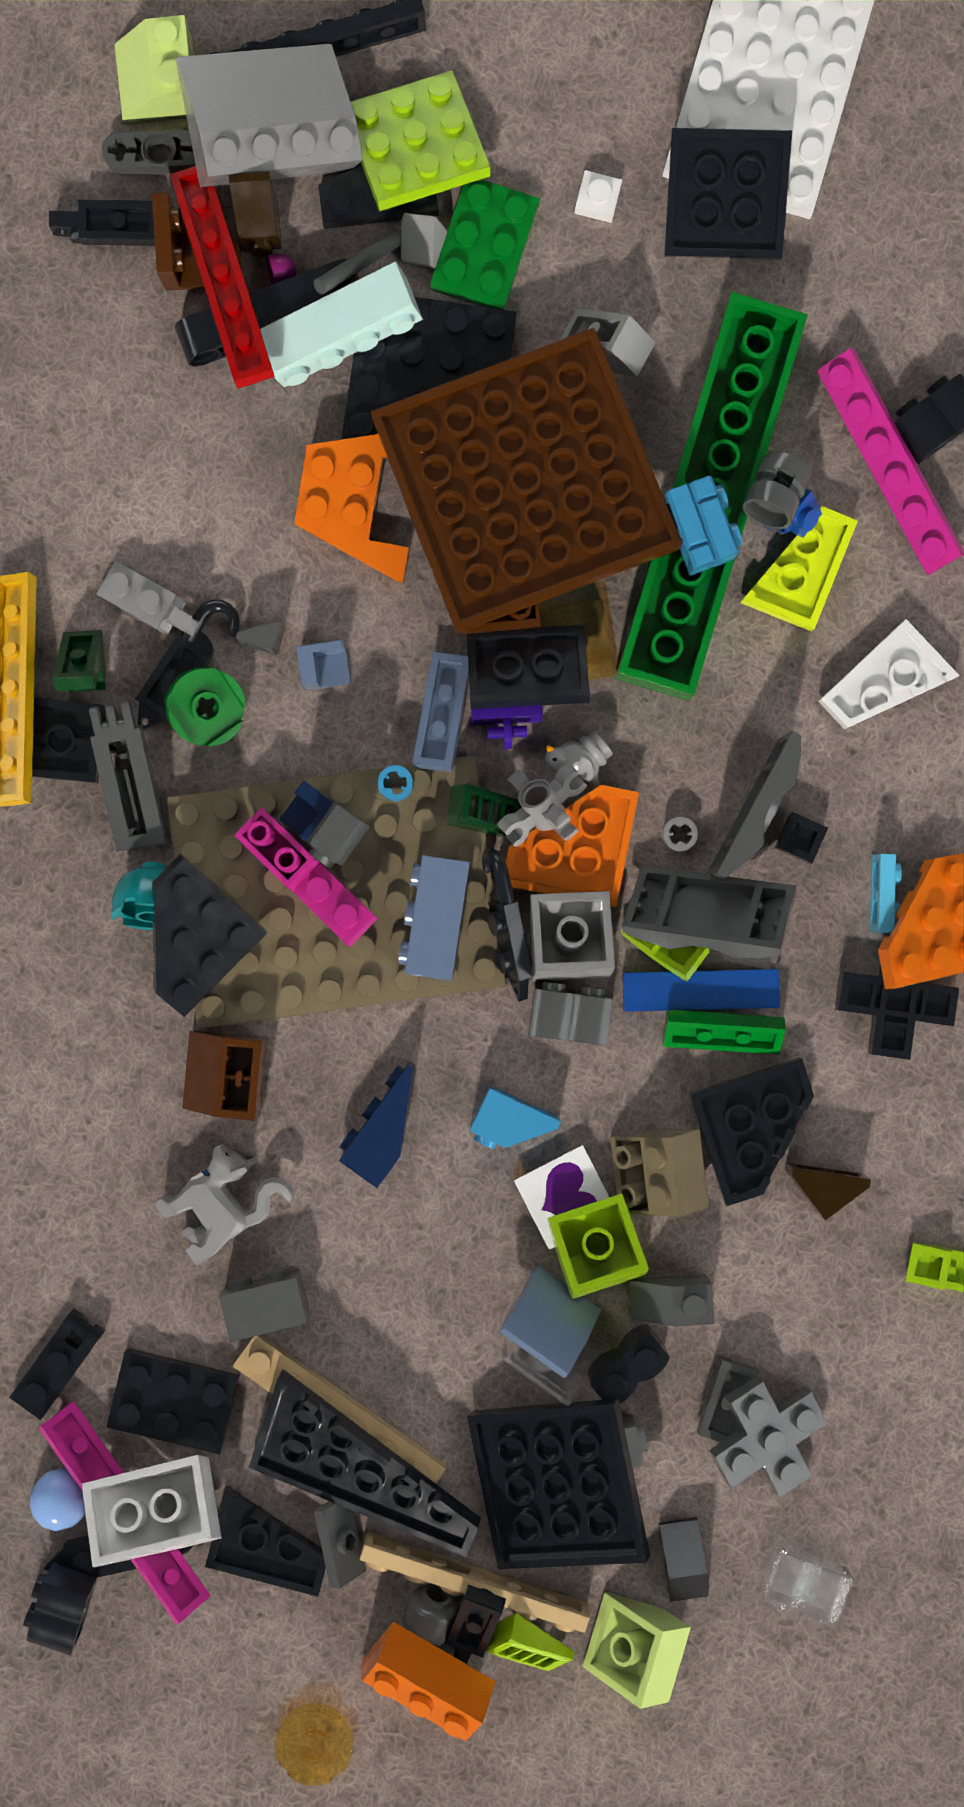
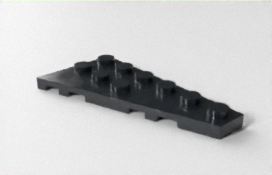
M282 1369L248 1468L467 1557L477 1533L481 1517Z

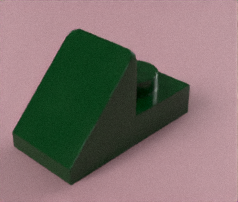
M102 630L63 632L52 677L56 691L80 692L106 689Z

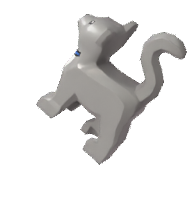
M222 1144L214 1148L212 1161L208 1168L193 1176L179 1194H169L160 1197L155 1202V1206L164 1219L193 1209L202 1224L200 1226L192 1224L181 1233L193 1243L185 1251L197 1266L220 1251L229 1239L235 1237L248 1227L261 1223L269 1215L270 1197L273 1193H279L288 1202L292 1201L294 1190L290 1183L283 1178L275 1177L264 1180L256 1190L254 1208L246 1210L232 1195L226 1184L242 1178L247 1170L255 1164L256 1160L254 1158L246 1160L239 1151L231 1150Z

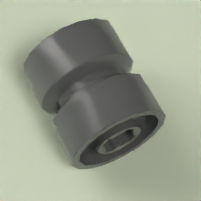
M773 451L767 453L758 468L755 482L751 485L743 502L742 509L744 513L761 526L778 530L788 528L792 524L798 510L799 499L804 496L811 480L812 471L809 465L797 456L786 452Z

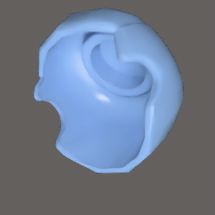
M66 1468L50 1470L34 1485L30 1494L29 1505L32 1517L41 1527L53 1531L72 1528L86 1514L83 1492Z

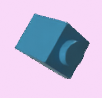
M489 1084L470 1125V1132L476 1134L474 1137L475 1141L486 1147L495 1149L498 1144L507 1148L558 1129L561 1120L559 1116Z

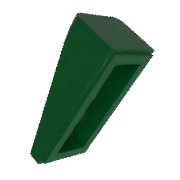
M464 783L451 787L447 825L506 838V834L497 824L493 823L495 805L499 806L497 824L506 816V808H511V814L516 813L522 806L517 799ZM471 799L475 800L473 817L469 816ZM483 802L487 803L485 821L481 820Z

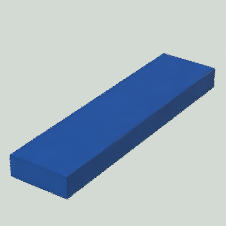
M779 969L698 970L693 973L687 982L671 971L622 972L624 1012L780 1008Z

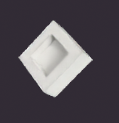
M585 170L574 214L612 223L622 179Z

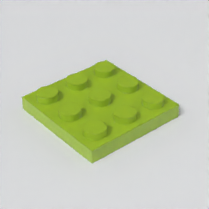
M452 70L351 101L356 117L363 159L361 164L379 211L490 177V164Z

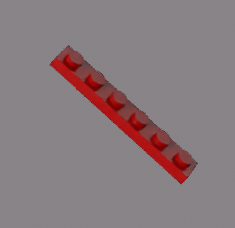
M196 166L169 174L237 389L275 377L215 186L200 187Z

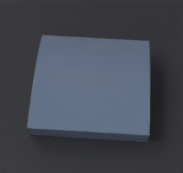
M538 1264L530 1273L520 1297L511 1306L500 1329V1333L565 1378L584 1348L601 1309L584 1296L571 1299L567 1284Z

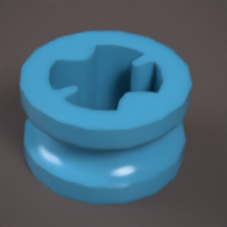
M391 765L380 773L378 788L386 799L402 801L411 794L413 779L406 768L400 765ZM397 773L400 779L406 778L407 786L406 788L401 786L402 793L394 794L391 788H385V780H391L388 777L390 774Z

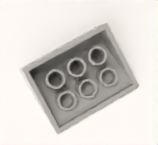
M332 44L176 57L200 187L229 184V175L269 172L271 180L346 172L354 169L363 160L356 117Z

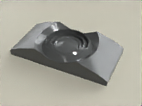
M791 731L776 742L707 874L719 879L726 878L745 864L764 845V833L773 820L785 793L796 785L801 757L800 734Z
M642 865L622 924V930L624 933L668 949L687 946L705 947L734 959L780 955L797 892L796 885L728 876L719 879L705 873Z

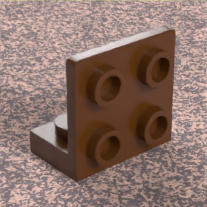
M152 193L156 268L165 290L205 288L180 208H174L168 193ZM221 206L242 270L241 246L238 239L233 206Z

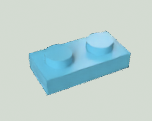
M875 854L871 856L870 932L892 933L894 925L898 922L895 916L900 908V904L895 902V886H899L901 883L902 869L901 864L896 863V854Z

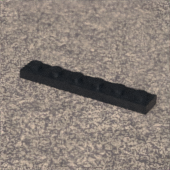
M394 0L389 5L375 9L363 8L356 11L352 16L338 20H322L314 27L304 30H288L276 38L263 42L250 41L243 44L239 49L229 52L332 44L335 56L338 57L426 31L425 10L422 0Z

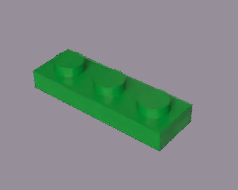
M667 1010L663 1030V1047L779 1054L786 1031L785 1017Z

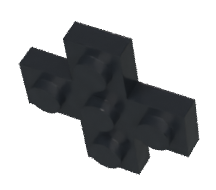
M881 964L878 976L840 971L835 1010L873 1015L868 1048L869 1054L910 1060L915 1021L954 1026L959 988L921 982L896 989H885Z

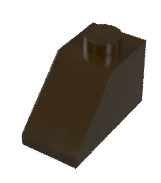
M269 172L229 175L238 239L243 251H250V254L254 256H266L272 254L274 249H282L279 204Z

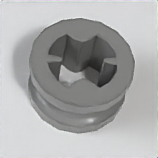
M680 816L672 818L665 823L662 828L661 837L668 849L682 852L694 846L697 841L698 830L692 820ZM673 825L677 828L685 825L689 829V833L685 834L690 836L686 844L682 841L674 844L669 836L674 834L669 833Z

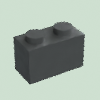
M288 1266L267 1271L266 1278L254 1281L251 1280V1276H242L230 1280L228 1287H225L219 1295L230 1342L307 1324L311 1315L300 1269L289 1271Z

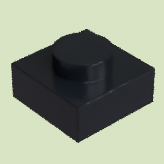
M791 812L774 849L806 863L813 864L828 827Z

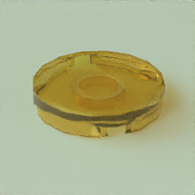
M322 1703L303 1704L291 1710L282 1720L276 1736L275 1750L277 1761L280 1766L282 1764L283 1768L287 1771V1775L295 1782L307 1786L325 1785L333 1781V1777L337 1776L340 1772L342 1773L347 1768L353 1750L352 1730L346 1718L334 1707Z

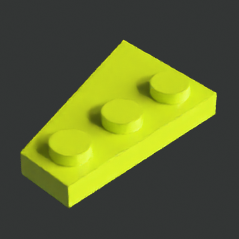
M821 506L822 515L819 517L815 527L804 538L797 535L740 603L812 632L816 627L858 520Z

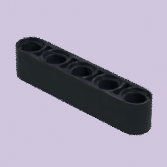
M340 259L250 292L249 296L260 329L359 280L358 273L325 294L318 293L314 287V280L347 260ZM211 307L186 316L175 324V330L188 365L199 367L226 357Z

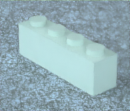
M395 261L260 330L274 371V378L283 387L303 383L309 375L321 369L336 367L343 361V358L358 351H368L374 348L378 341L392 334H402L409 331L415 323L423 320L407 277Z

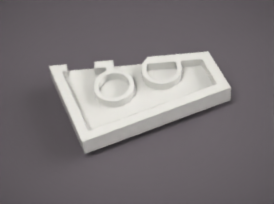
M906 619L818 702L844 729H847L960 675Z

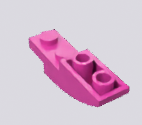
M263 807L234 835L349 947L378 919L324 864L308 853L309 850Z

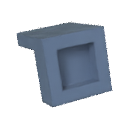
M343 640L296 646L301 684L305 690L350 684L351 677L347 650Z

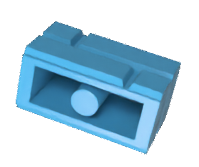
M707 476L665 493L664 500L682 541L680 550L689 575L705 571L736 558L739 554L738 547L742 546V537L735 522L729 524L724 511V509L728 508V499L721 484L715 486L712 476Z

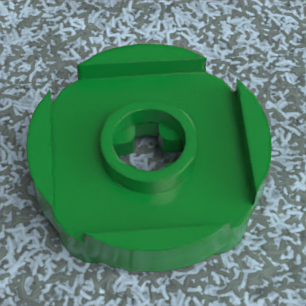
M212 667L192 668L179 675L164 698L166 716L172 729L184 740L197 745L217 746L230 740L239 731L243 722L245 696L240 685L229 674ZM201 697L206 700L213 698L215 704L211 707L214 713L209 717L204 713L198 715L196 712V708L199 706L197 701Z

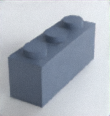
M422 855L421 863L414 862L410 886L417 887L415 902L408 901L404 925L411 926L409 941L401 942L398 964L405 965L404 974L452 981L470 862Z

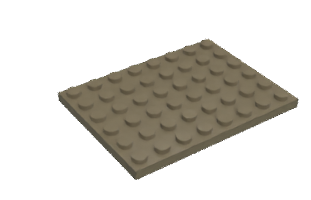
M475 755L455 758L452 773L416 768L413 764L401 765L410 772L413 779V790L402 801L388 800L380 793L378 777L385 768L167 797L174 858L176 859L182 854L267 931V934L195 1006L198 1029L506 987L505 974L499 971L495 960V953L500 950L496 936L491 933L487 922V916L490 913L488 902L491 901L493 886L491 872L485 873L482 866V855L487 849L485 833L447 825L451 787L463 783L479 787ZM397 773L390 774L388 777L391 780H385V788H391L394 794L402 793L401 786L405 788L407 786L406 778L400 779ZM303 780L330 801L337 803L370 827L343 866L334 863L332 868L327 867L378 918L351 947L346 945L293 891L289 890L234 836L263 807L301 844L310 850L312 848L311 845L302 840L299 835L280 821L281 815L297 796L294 792ZM472 799L469 815L473 817L475 800ZM422 855L470 862L452 981L404 974L405 965L398 964L401 942L409 941L411 926L404 925L408 901L415 902L417 887L410 886L414 862L421 863Z

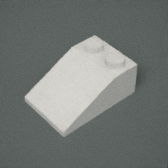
M195 1455L82 1483L92 1567L185 1548L222 1538L209 1457Z

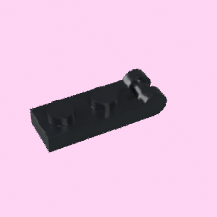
M75 1308L64 1319L59 1329L9 1397L39 1420L45 1416L106 1331L98 1324H95L93 1327L82 1319L84 1314ZM71 1332H74L83 1339L80 1346L68 1338Z

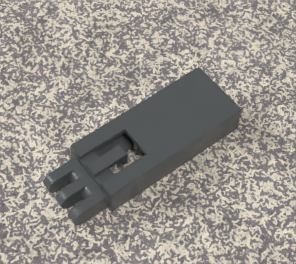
M130 701L121 702V711L124 718L119 719L114 703L105 705L108 721L103 722L99 707H90L89 712L94 730L90 739L116 851L120 852L166 843L167 834L142 725L136 726ZM109 744H116L118 759L128 758L129 756L132 766L114 769Z

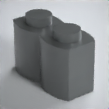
M333 802L306 841L312 846L308 853L327 867L332 868L334 863L343 866L370 827Z
M543 981L542 988L534 987L528 1034L529 1036L607 1046L613 999L604 996L605 989L582 986L581 993L566 991V984Z

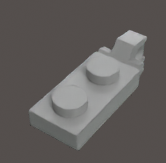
M117 561L113 564L96 593L105 601L162 633L164 631L169 633L172 626H175L192 636L200 624L191 615L182 611L186 603L178 595Z

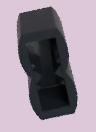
M961 373L951 380L946 375L926 390L930 396L919 403L913 398L895 413L898 416L895 424L918 465L964 432V377Z
M648 1324L632 1329L623 1337L618 1348L602 1353L593 1361L587 1372L591 1387L602 1400L618 1398L619 1404L624 1402L633 1394L639 1382L655 1377L667 1365L670 1357L665 1345Z
M52 1563L47 1574L40 1573L31 1597L36 1598L37 1601L36 1603H31L23 1623L24 1627L29 1628L26 1641L71 1656L87 1617L97 1577Z

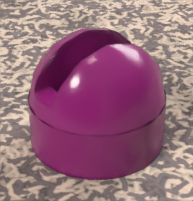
M286 254L266 256L271 285L296 276V264L291 257Z

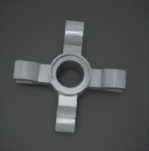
M568 763L558 770L555 779L550 784L543 779L529 781L520 770H517L506 779L515 788L514 792L517 794L522 808L516 813L504 816L497 825L515 847L526 840L529 831L534 826L541 831L554 829L566 842L578 832L577 828L570 823L571 819L566 814L562 802L568 797L580 794L587 786L577 776L579 772Z

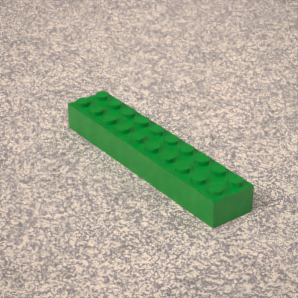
M731 292L722 316L671 489L690 484L707 476H712L715 486L721 484L726 492L728 508L724 509L728 522L729 524L733 522L737 524L742 537L748 517L742 509L743 502L751 485L755 482L758 468L767 453L808 314ZM681 550L649 561L614 679L689 701L695 695L735 559L693 575H689Z

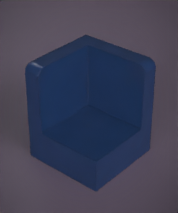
M303 780L294 792L297 796L281 815L280 821L306 842L333 802Z

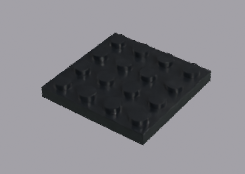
M414 297L423 320L415 323L405 333L392 334L378 341V344L368 351L354 353L341 440L378 434L371 417V411L509 360L511 358L517 311Z
M618 1398L474 1410L467 1416L498 1570L646 1563L648 1561L650 1551Z

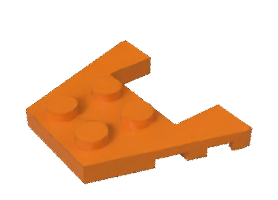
M379 435L308 444L306 446L294 524L395 581L404 583L410 548L370 540L383 460L388 459Z

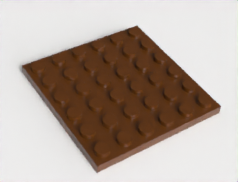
M594 328L370 412L456 634L675 552L682 547V541Z

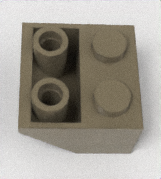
M664 1129L610 1136L617 1195L623 1194L629 1214L682 1217L709 1207L700 1129Z

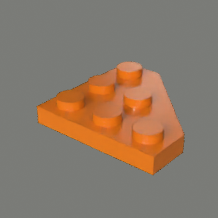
M599 785L565 808L566 814L571 819L570 823L578 830L567 842L554 829L541 831L535 828L529 832L528 837L522 844L516 847L511 844L508 847L506 864L512 887L544 894L609 891L610 906L616 907L639 792Z
M964 853L924 860L918 872L921 877L914 891L907 893L895 916L898 920L891 935L884 937L878 949L885 989H896L964 973Z

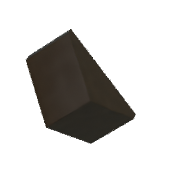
M787 1162L785 1166V1171L817 1214L825 1221L870 1188L871 1179L863 1173Z

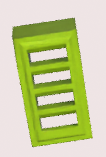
M518 1613L498 1622L486 1649L487 1652L495 1656L546 1671L574 1660L575 1654L572 1649Z

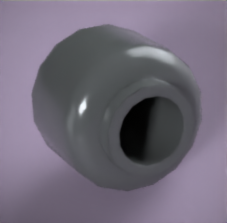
M429 1583L419 1586L413 1590L403 1616V1627L429 1643L440 1646L447 1641L458 1611L457 1601L453 1595L444 1592L438 1585Z

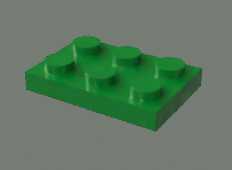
M482 179L463 185L430 283V290L478 306L505 310L540 205V198Z

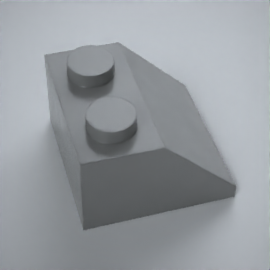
M609 891L530 895L532 982L610 978L615 969Z

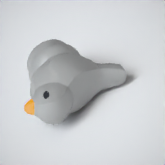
M592 731L587 736L583 735L579 742L568 741L560 747L547 745L545 763L554 771H558L562 766L569 763L579 772L577 776L586 780L593 790L600 785L598 780L599 766L606 765L607 759L613 753L604 740L596 732Z

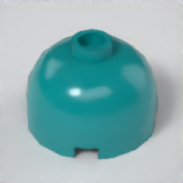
M145 862L142 864V867L132 869L119 879L112 897L111 917L113 920L120 916L123 917L124 926L142 930H153L154 900L152 898V882L166 869L163 863Z

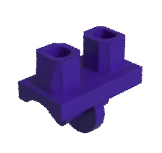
M542 706L471 709L472 726L503 724V727H488V739L504 738V749H512V738L527 737V725L511 726V724L540 723L543 716Z

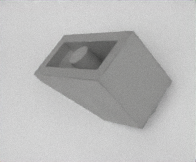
M576 309L560 340L594 328L612 373L638 377L656 343L646 331L628 314Z

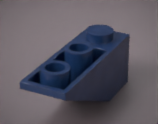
M411 1062L408 1063L405 1069L399 1065L395 1068L385 1082V1085L390 1089L382 1101L376 1096L361 1115L367 1119L366 1123L359 1132L352 1128L339 1146L340 1149L345 1151L339 1161L375 1188L379 1187L402 1153L414 1072V1064Z

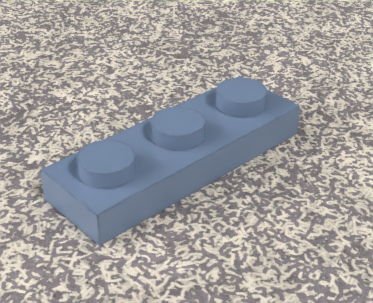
M434 651L432 653L412 762L416 768L453 772L469 684L468 656Z

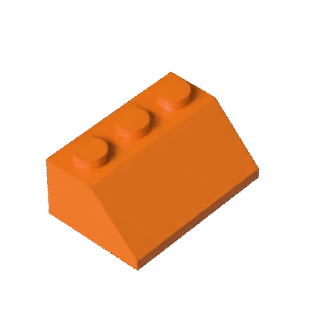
M394 1621L365 1655L360 1665L362 1681L372 1686L378 1694L394 1699L406 1706L414 1715L425 1717L442 1727L448 1735L467 1741L483 1724L496 1682Z

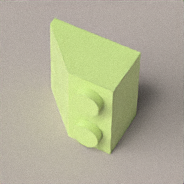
M185 15L144 19L115 43L122 120L124 124L186 117L176 65V57L194 55L193 40Z
M604 1592L583 1668L640 1709L667 1703L672 1694L691 1626L664 1608L610 1592Z

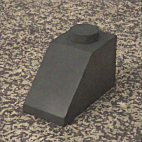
M706 1274L629 1280L631 1319L669 1326L714 1324L712 1284Z

